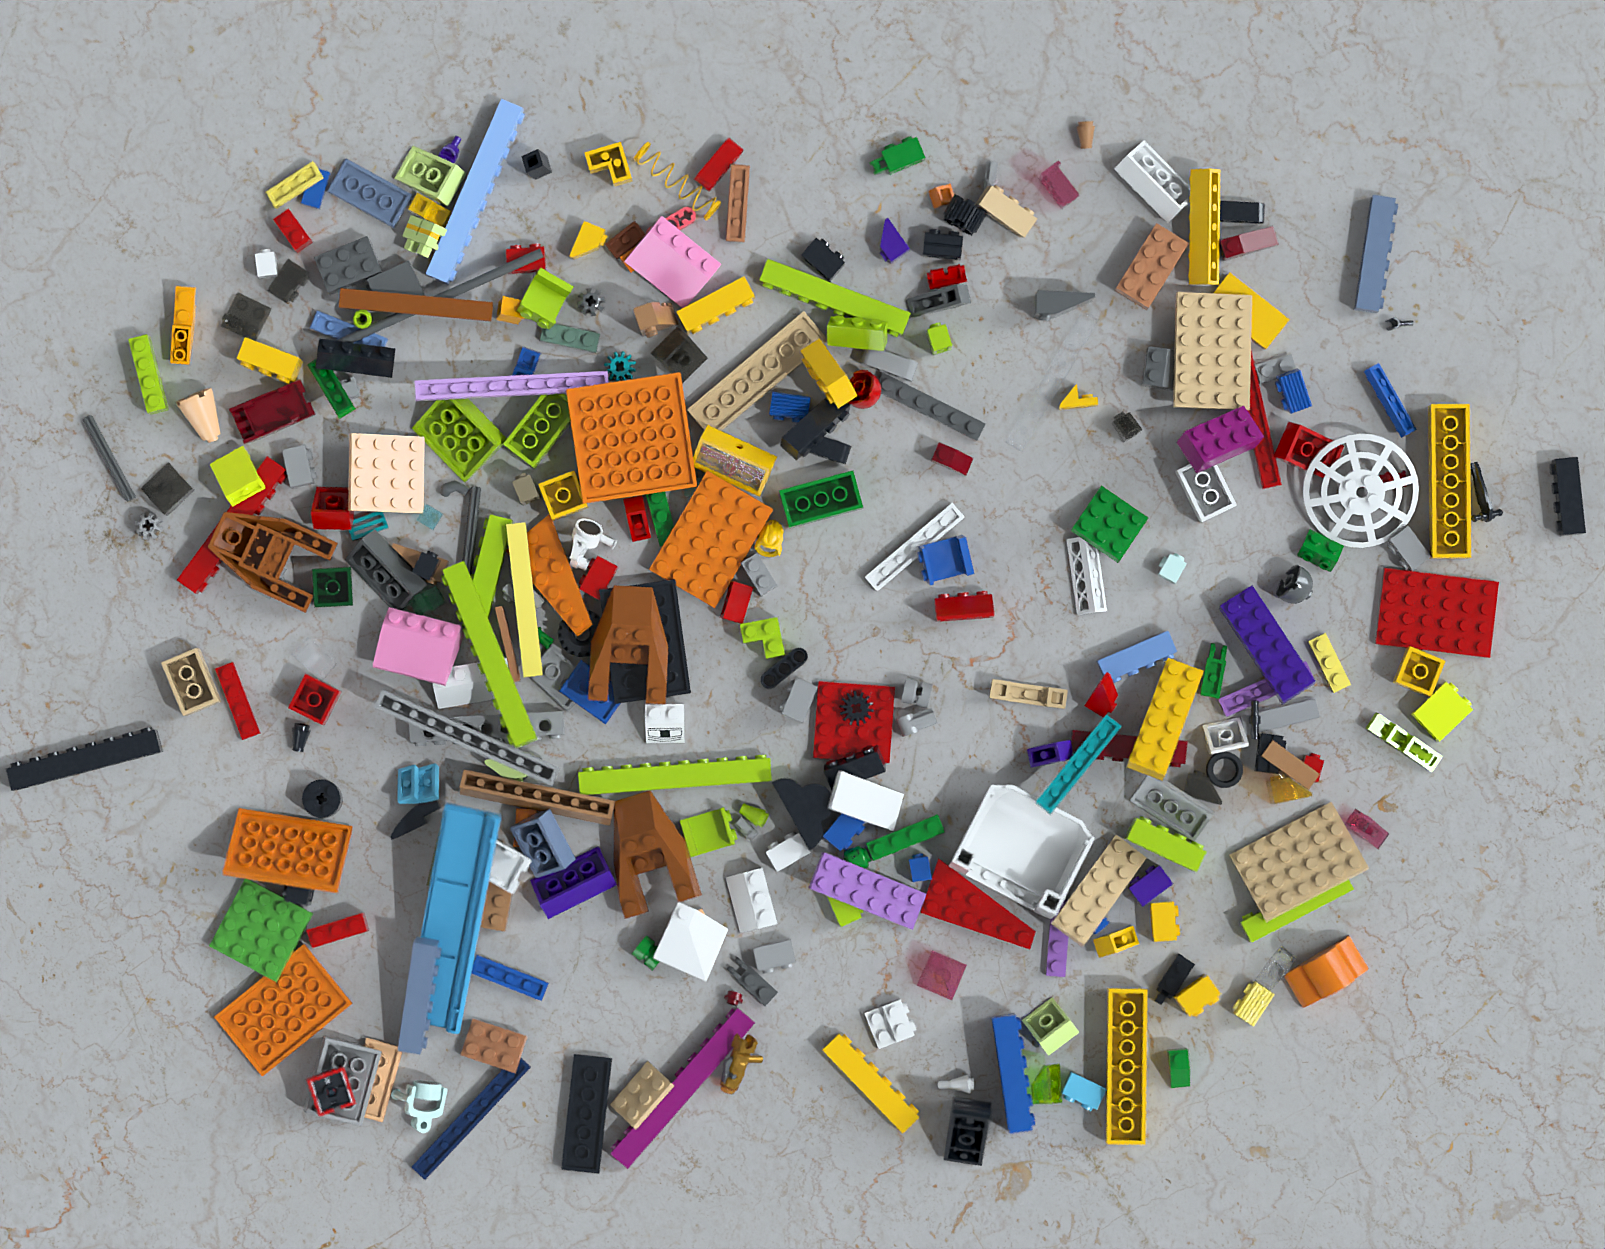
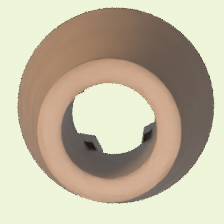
M1093 121L1078 122V127L1076 128L1081 149L1092 148L1095 130Z

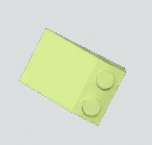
M412 146L395 179L432 200L448 206L466 173L456 164Z

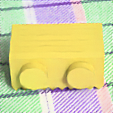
M1255 981L1252 984L1250 982L1247 984L1243 991L1245 993L1242 1000L1238 999L1233 1006V1009H1235L1233 1014L1253 1027L1275 995Z

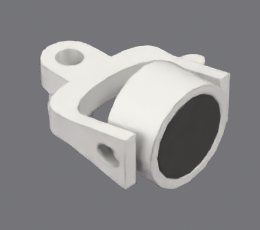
M585 518L579 519L571 535L573 548L570 556V566L576 569L580 568L586 572L590 560L584 558L587 549L597 547L600 541L610 546L613 550L618 540H613L603 535L602 525Z

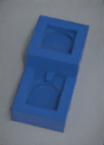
M523 346L512 376L534 375L541 352Z

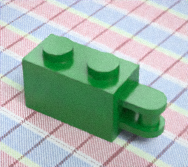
M909 136L902 139V143L896 146L894 143L885 146L881 152L882 157L869 162L870 166H873V174L878 175L888 171L892 175L925 161L926 157L918 138ZM884 161L886 167L881 168L880 162Z

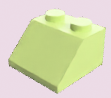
M1053 997L1022 1020L1048 1056L1079 1033Z

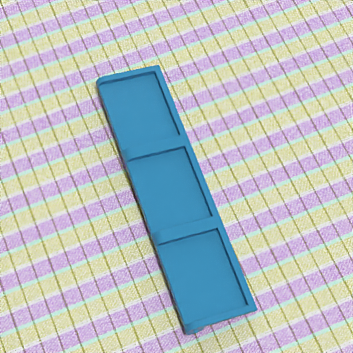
M446 803L421 937L439 940L438 947L442 948L440 959H436V965L439 966L437 977L433 979L436 989L435 994L431 995L430 1001H433L432 1013H428V1019L431 1020L430 1025L446 1028V1031L452 1034H459L501 815Z

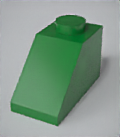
M1168 1049L1171 1088L1190 1087L1188 1049Z

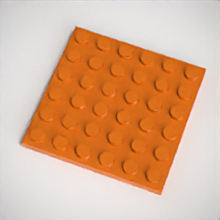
M681 372L566 389L583 504L697 487Z

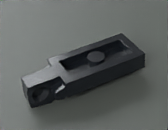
M1178 954L1158 983L1156 990L1159 994L1154 1001L1162 1005L1166 998L1171 1000L1195 964L1181 954Z

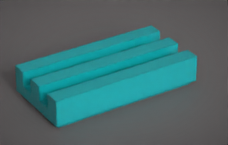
M374 512L353 520L354 525L379 515L381 517L349 530L352 541L365 537L374 529L377 532L388 529L384 513ZM383 522V526L358 535L354 534L356 531Z

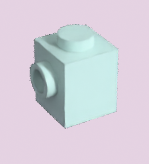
M1174 553V555L1169 554L1168 557L1164 556L1159 564L1162 568L1158 575L1175 584L1187 564L1184 562L1185 558L1177 553Z

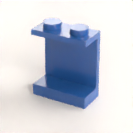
M964 535L918 546L919 552H917L919 563L923 564L924 569L921 570L922 578L930 586L934 585L935 581L961 574L967 576L975 574L967 539Z

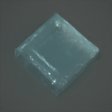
M426 504L417 521L434 531L443 513Z

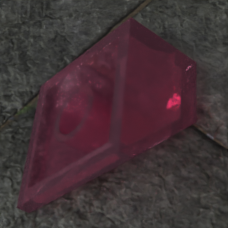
M931 950L917 986L952 1000L967 965Z

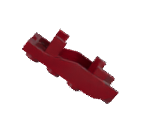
M301 379L229 409L244 444L257 441L316 415L311 402L307 403L303 393H306Z

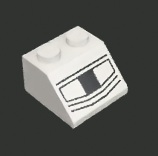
M645 704L646 743H685L684 704Z

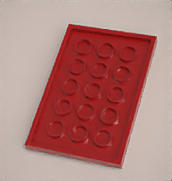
M1384 568L1375 644L1402 648L1411 646L1418 650L1490 658L1499 582Z

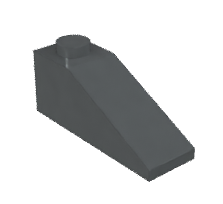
M957 284L907 299L911 317L922 316L971 303L967 284Z

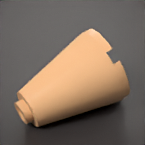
M212 388L201 390L189 395L187 399L182 398L176 402L181 412L203 441L207 440L210 443L219 439L218 435L221 433Z

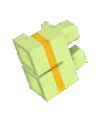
M410 215L403 233V237L407 238L404 249L428 258L432 249L438 251L436 243L440 235L445 236L447 229Z

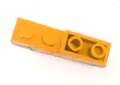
M176 286L170 363L190 365L196 314V287Z

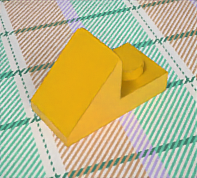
M1076 384L1059 405V410L1098 406V397H1093V394L1081 395L1082 398L1078 399Z

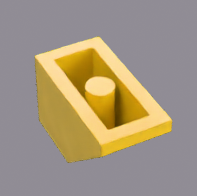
M584 221L570 253V259L575 260L599 250L600 245L604 246L608 237L605 235L606 230Z
M1134 926L1093 939L1099 958L1118 953L1139 944Z

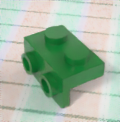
M1309 529L1297 556L1323 570L1331 572L1338 562L1344 545Z

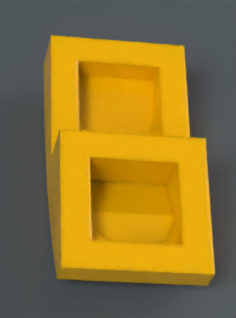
M418 192L408 208L420 217L443 228L446 227L452 214L450 210Z

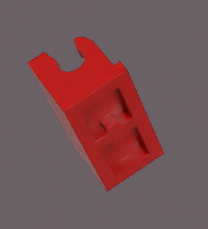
M731 581L719 618L743 624L754 587Z

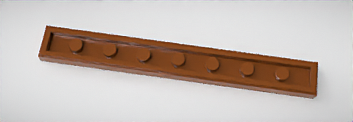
M341 288L339 308L491 322L493 302Z

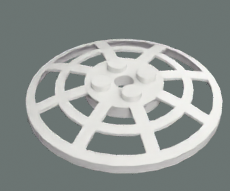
M1349 434L1328 443L1312 459L1303 482L1304 505L1315 527L1327 538L1348 547H1372L1388 541L1404 529L1410 521L1418 501V478L1409 457L1392 441L1373 434ZM1370 440L1385 445V448L1380 456L1370 452H1356L1354 441ZM1341 444H1347L1349 454L1339 458L1330 468L1320 462L1330 450ZM1392 450L1403 459L1411 476L1400 478L1395 468L1387 461ZM1358 458L1376 460V463L1372 470L1360 468ZM1351 460L1353 470L1345 476L1335 471L1340 465ZM1383 465L1391 472L1394 478L1393 481L1383 483L1378 476ZM1316 468L1325 474L1321 485V497L1310 499V481ZM1330 478L1340 483L1338 494L1327 496L1328 483ZM1413 483L1412 503L1408 513L1405 514L1398 510L1402 498V486ZM1359 487H1365L1367 493L1365 496L1359 497L1356 495V490ZM1396 488L1395 502L1391 506L1383 501L1385 491ZM1341 502L1346 509L1341 518L1334 514L1329 505L1330 503ZM1324 506L1329 517L1336 523L1331 532L1327 531L1320 524L1313 513L1312 507ZM1378 508L1388 512L1383 519L1374 524L1372 523V512ZM1352 514L1363 515L1365 526L1351 525L1347 521ZM1393 516L1402 521L1390 534L1376 540L1374 529L1386 524ZM1343 528L1358 532L1366 531L1368 542H1350L1338 538L1337 535Z

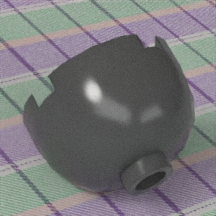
M1295 565L1285 573L1288 577L1285 582L1282 579L1280 580L1276 590V595L1280 599L1291 604L1308 600L1313 593V579L1310 573L1303 567Z

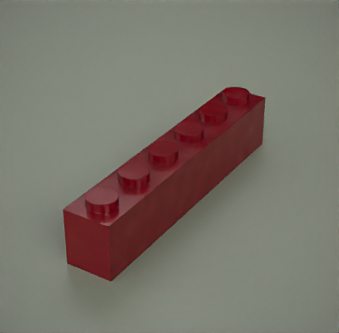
M1071 731V745L1074 754L1092 732ZM1116 734L1096 760L1112 757V761L1123 762L1124 758L1130 759L1138 736ZM1178 740L1169 767L1181 768V764H1186L1188 741Z

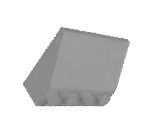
M323 1035L312 1076L343 1066L356 1104L343 1109L339 1107L334 1108V1112L321 1117L362 1126L382 1051ZM308 1090L303 1110L305 1113L317 1115L310 1091Z

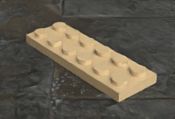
M1115 835L1051 924L1083 947L1147 857L1118 835Z

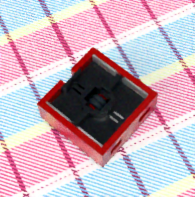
M343 1066L305 1078L319 1117L334 1112V1108L339 1107L343 1109L356 1104Z

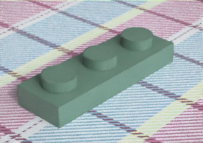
M554 324L550 330L542 328L540 341L596 353L600 334Z

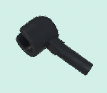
M1395 317L1385 321L1392 324V327L1386 328L1388 331L1394 330L1399 326L1413 325V321H1399Z

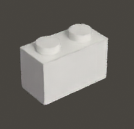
M793 831L784 837V842L779 844L776 841L767 846L769 850L766 851V854L777 872L811 853L800 833L795 834Z

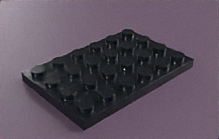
M675 579L629 585L653 588L668 644L666 697L690 694L691 689ZM613 588L599 590L602 614ZM610 662L615 704L646 700L648 664Z

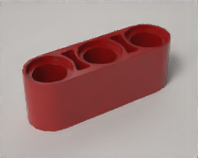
M729 137L700 170L694 180L708 192L711 191L730 169L731 164H734L740 157L744 149Z

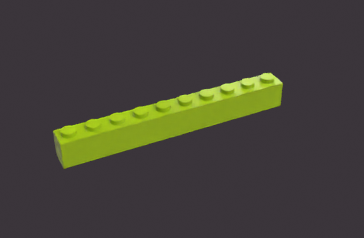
M462 561L443 569L444 575L441 578L445 587L448 585L450 587L451 593H448L452 604H457L459 609L456 611L457 617L460 622L464 621L466 628H463L464 634L467 639L471 638L473 643L470 646L474 657L478 656L480 663L477 664L481 675L485 674L488 681H485L488 692L492 691L495 698L492 699L495 709H500L502 716L499 719L503 728H508L510 734L506 736L510 745H515L517 749L538 740L465 562Z
M765 754L755 755V759L747 760V756H738L735 761H728V757L716 758L717 762H709V759H698L695 764H690V760L678 761V765H671L670 762H659V766L651 767V763L640 764V768H632V764L621 765V769L614 770L613 766L601 767V771H594V767L582 768V772H578L580 794L592 795L772 781L771 760L766 758Z

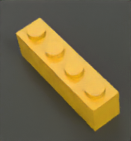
M745 276L678 310L677 315L687 334L690 332L696 334L703 330L702 326L706 324L711 326L720 321L719 317L723 315L728 317L737 312L736 308L740 306L745 308L751 305L755 295Z

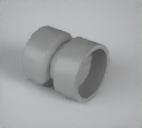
M906 678L901 702L907 704L915 702L917 706L927 708L932 684L925 682L918 684L917 680ZM916 691L921 692V696L916 695Z

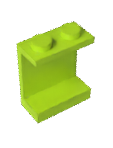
M540 268L535 273L516 311L522 317L536 322L541 328L550 330L556 323L555 319L574 286Z
M725 807L680 820L690 857L735 844L734 840L738 838L735 828H730L729 822L732 821L729 810L725 811Z

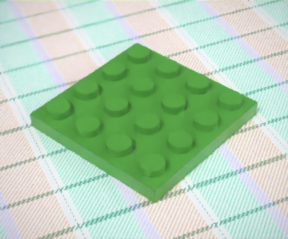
M244 879L209 947L277 982L313 913L294 903L284 901L285 898L249 879Z

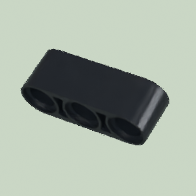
M1220 200V222L1264 223V203Z
M824 437L819 445L811 447L809 453L846 465L852 446Z
M796 648L768 669L761 676L762 686L766 689L776 687L805 664L808 659L806 650ZM797 651H801L805 655L804 660L801 662H797L794 659V654ZM782 663H787L790 667L789 672L786 674H782L779 671V666ZM767 675H772L775 679L774 684L771 686L764 684V677Z

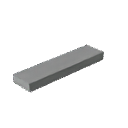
M1312 699L1259 712L1261 716L1259 732L1319 718L1316 700ZM1250 715L1240 717L1246 735L1251 734Z

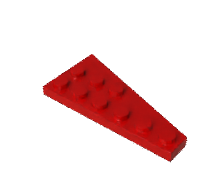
M938 858L920 913L1029 950L1031 949L1036 934L1034 929Z

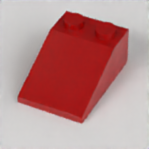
M1288 422L1273 457L1307 471L1315 455L1333 440L1300 424ZM1341 444L1330 450L1320 462L1330 468L1339 459L1344 445ZM1315 468L1313 475L1324 478L1325 474Z

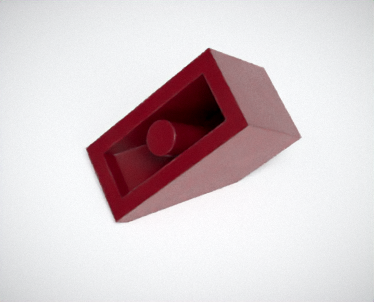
M939 442L931 462L967 476L973 458Z

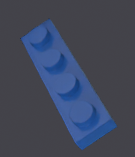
M1378 363L1365 370L1364 373L1368 382L1372 385L1377 398L1381 401L1401 438L1417 430L1380 364Z
M480 955L476 956L471 974L540 1001L543 1000L549 984L546 981Z

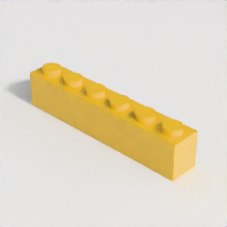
M1191 169L1189 177V284L1219 285L1220 169Z
M838 1033L822 1050L878 1109L904 1133L919 1119L917 1115L919 1110L912 1103L908 1105L904 1101L906 1097L899 1090L895 1092L890 1087L892 1082L885 1075L881 1077L877 1073L879 1069L872 1062L868 1064L863 1059L866 1055L859 1048L855 1050L850 1045L852 1041L845 1034L841 1036Z

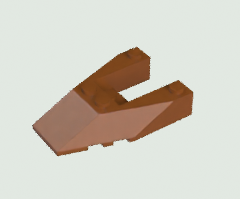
M224 512L208 548L252 589L306 613L314 595L279 580L294 545L327 560H331L338 543L287 519Z
M613 586L591 641L588 700L608 701L610 662L648 664L645 703L665 704L668 644L653 588Z
M651 790L617 800L614 805L613 863L619 901L625 919L649 912L638 874L667 866L678 903L702 895L686 841L679 834L672 820L665 814L663 807Z

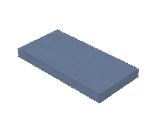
M346 158L327 190L328 193L392 228L396 227L413 196L409 192Z

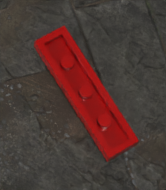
M234 662L215 668L242 740L261 734Z

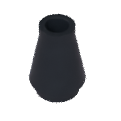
M295 723L294 727H292L293 751L304 752L311 732L309 730L310 725Z

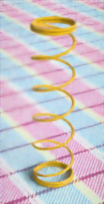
M649 141L646 142L636 153L633 160L637 162L638 165H642L650 161L656 155H658L653 164L651 175L657 176L663 173L669 167H671L665 181L666 188H670L676 185L678 182L685 178L679 191V199H685L699 189L693 202V211H697L703 208L713 200L710 209L704 216L705 221L708 220L718 209V207L721 204V201H716V197H713L703 206L694 209L695 202L702 190V186H699L690 194L681 198V191L689 175L686 174L674 184L667 186V180L675 163L670 164L668 167H666L658 174L653 175V169L661 154V151L657 152L655 155H653L645 162L639 163V159L647 152V150L651 146V143H649Z

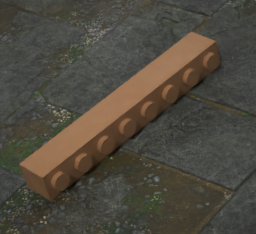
M469 770L463 771L460 783V795L536 811L550 809L552 814L608 826L611 825L615 801Z

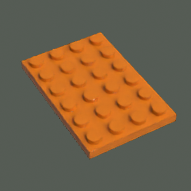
M707 470L649 570L666 580L675 579L676 586L716 608L771 515L773 508Z
M239 808L223 867V875L338 893L353 826Z
M303 944L292 953L277 982L266 976L262 977L214 1016V1018L263 1077L353 1003L306 944Z

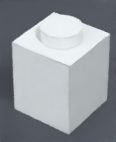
M271 249L260 250L259 254H255L257 275L260 279L279 277L275 252H271Z

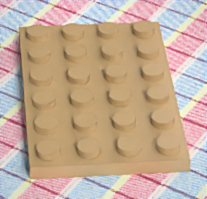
M1176 292L1173 407L1234 410L1245 406L1247 411L1250 410L1252 295Z
M1332 802L1230 854L1233 864L1266 922L1369 869Z

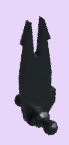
M1478 462L1470 463L1475 494L1481 510L1478 515H1472L1471 520L1473 522L1478 520L1490 522L1495 516H1502L1503 510H1493Z

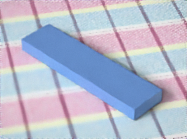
M316 311L310 329L335 339L342 338L361 329L320 311ZM374 333L354 343L385 347L388 338Z

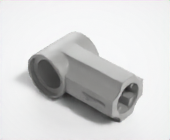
M932 708L896 719L902 737L937 723Z

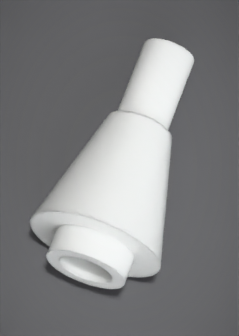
M970 1074L951 1079L950 1081H938V1088H951L952 1090L971 1093V1090L974 1089V1078H970Z

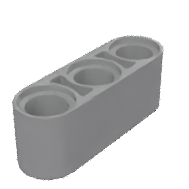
M864 349L860 364L911 382L918 363L887 351Z

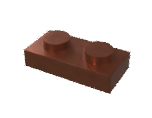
M633 221L605 243V246L617 260L638 244L645 236V233L636 221Z

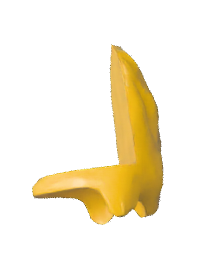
M776 519L765 523L759 533V538L755 542L754 549L762 556L775 557L781 555L784 530ZM762 545L766 548L775 549V551L765 552L760 548V546Z

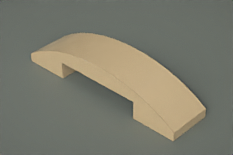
M992 679L989 698L1065 709L1068 690Z

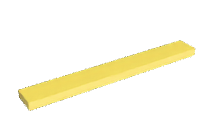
M526 522L506 524L523 677L542 676L543 670Z

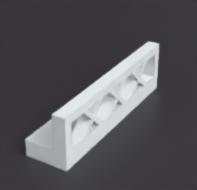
M1080 537L1067 539L1077 615L1107 611L1098 549ZM1074 542H1079L1080 544L1078 553L1074 549ZM1079 561L1083 565L1081 572L1077 570V563ZM1081 580L1085 582L1086 587L1084 591L1080 589ZM1084 599L1088 601L1089 610H1083L1082 602Z

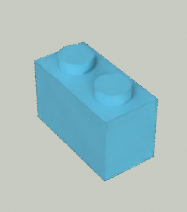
M1070 1072L1061 1093L1064 1094V1099L1072 1103L1077 1100L1082 1103L1081 1107L1092 1111V1108L1098 1109L1107 1089Z

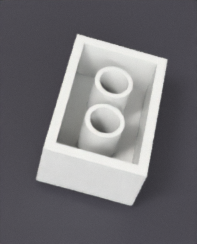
M1191 464L1175 472L1200 523L1237 506L1217 465L1197 474Z

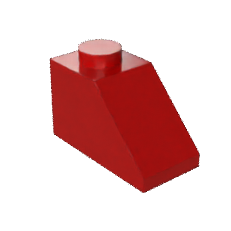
M642 495L623 499L632 542L650 539L651 534Z
M1105 673L1084 705L1103 718L1108 712L1112 713L1117 706L1115 700L1118 697V693L1110 673Z

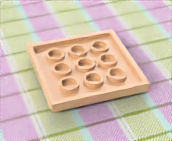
M349 434L348 511L422 514L424 507V437Z

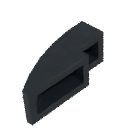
M439 801L419 803L413 807L395 827L390 835L391 840L428 824L425 816L442 808Z

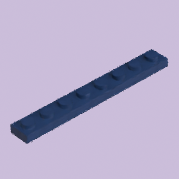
M521 1057L516 1073L502 1069L411 1168L426 1180L531 1066Z

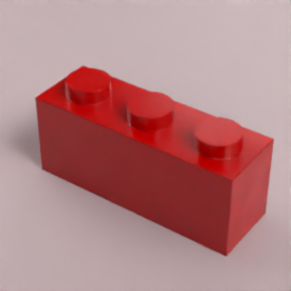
M360 913L308 929L307 933L311 947L315 948L370 930L365 913Z

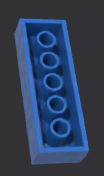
M1014 1013L991 1016L1008 1132L1013 1134L1033 1131L1032 1126H1036L1034 1114L1030 1113L1029 1108L1033 1106L1031 1095L1027 1094V1087H1030L1029 1076L1024 1074L1027 1062L1026 1056L1021 1053V1049H1024L1023 1037L1019 1036L1018 1030L1022 1029L1020 1018L1016 1017Z

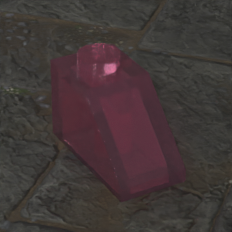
M1357 809L1353 811L1345 823L1354 833L1378 850L1389 835L1372 818Z

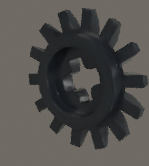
M853 691V697L848 693L846 694L849 698L848 700L842 698L845 705H839V708H844L840 715L846 714V717L843 719L844 721L849 718L851 719L850 725H852L853 721H856V725L859 726L860 720L864 724L867 723L864 719L865 717L871 719L868 712H874V709H869L873 702L867 703L870 697L867 696L864 699L862 697L863 692L860 693V696H857L856 691ZM852 704H861L860 709H862V711L860 713L856 712L854 714L852 712Z

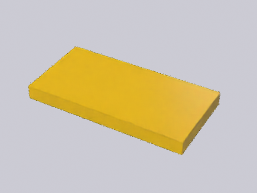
M1230 272L1213 293L1252 295L1251 339L1265 350L1290 320Z

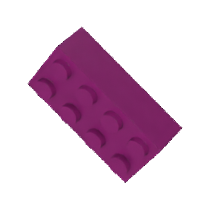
M1241 406L1184 431L1176 443L1197 474L1256 448L1264 438V435L1245 406Z

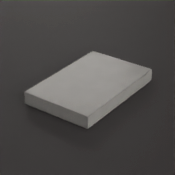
M551 645L541 656L543 675L531 678L568 712L576 703L559 692V690L575 669V666Z

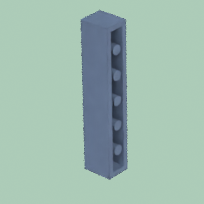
M1379 195L1371 196L1354 310L1378 313L1379 309L1383 308L1384 298L1381 295L1382 290L1386 289L1387 279H1384L1385 271L1388 272L1390 260H1387V255L1392 250L1393 242L1390 241V235L1394 234L1395 222L1392 221L1393 215H1396L1398 210V204L1395 203L1396 198Z
M416 936L414 941L398 1051L420 1055L422 1050L427 1047L428 1037H425V1032L429 1031L431 1020L428 1019V1013H432L433 1001H430L431 995L435 994L436 989L433 979L437 977L439 966L436 965V959H440L442 950L441 947H438L439 940Z

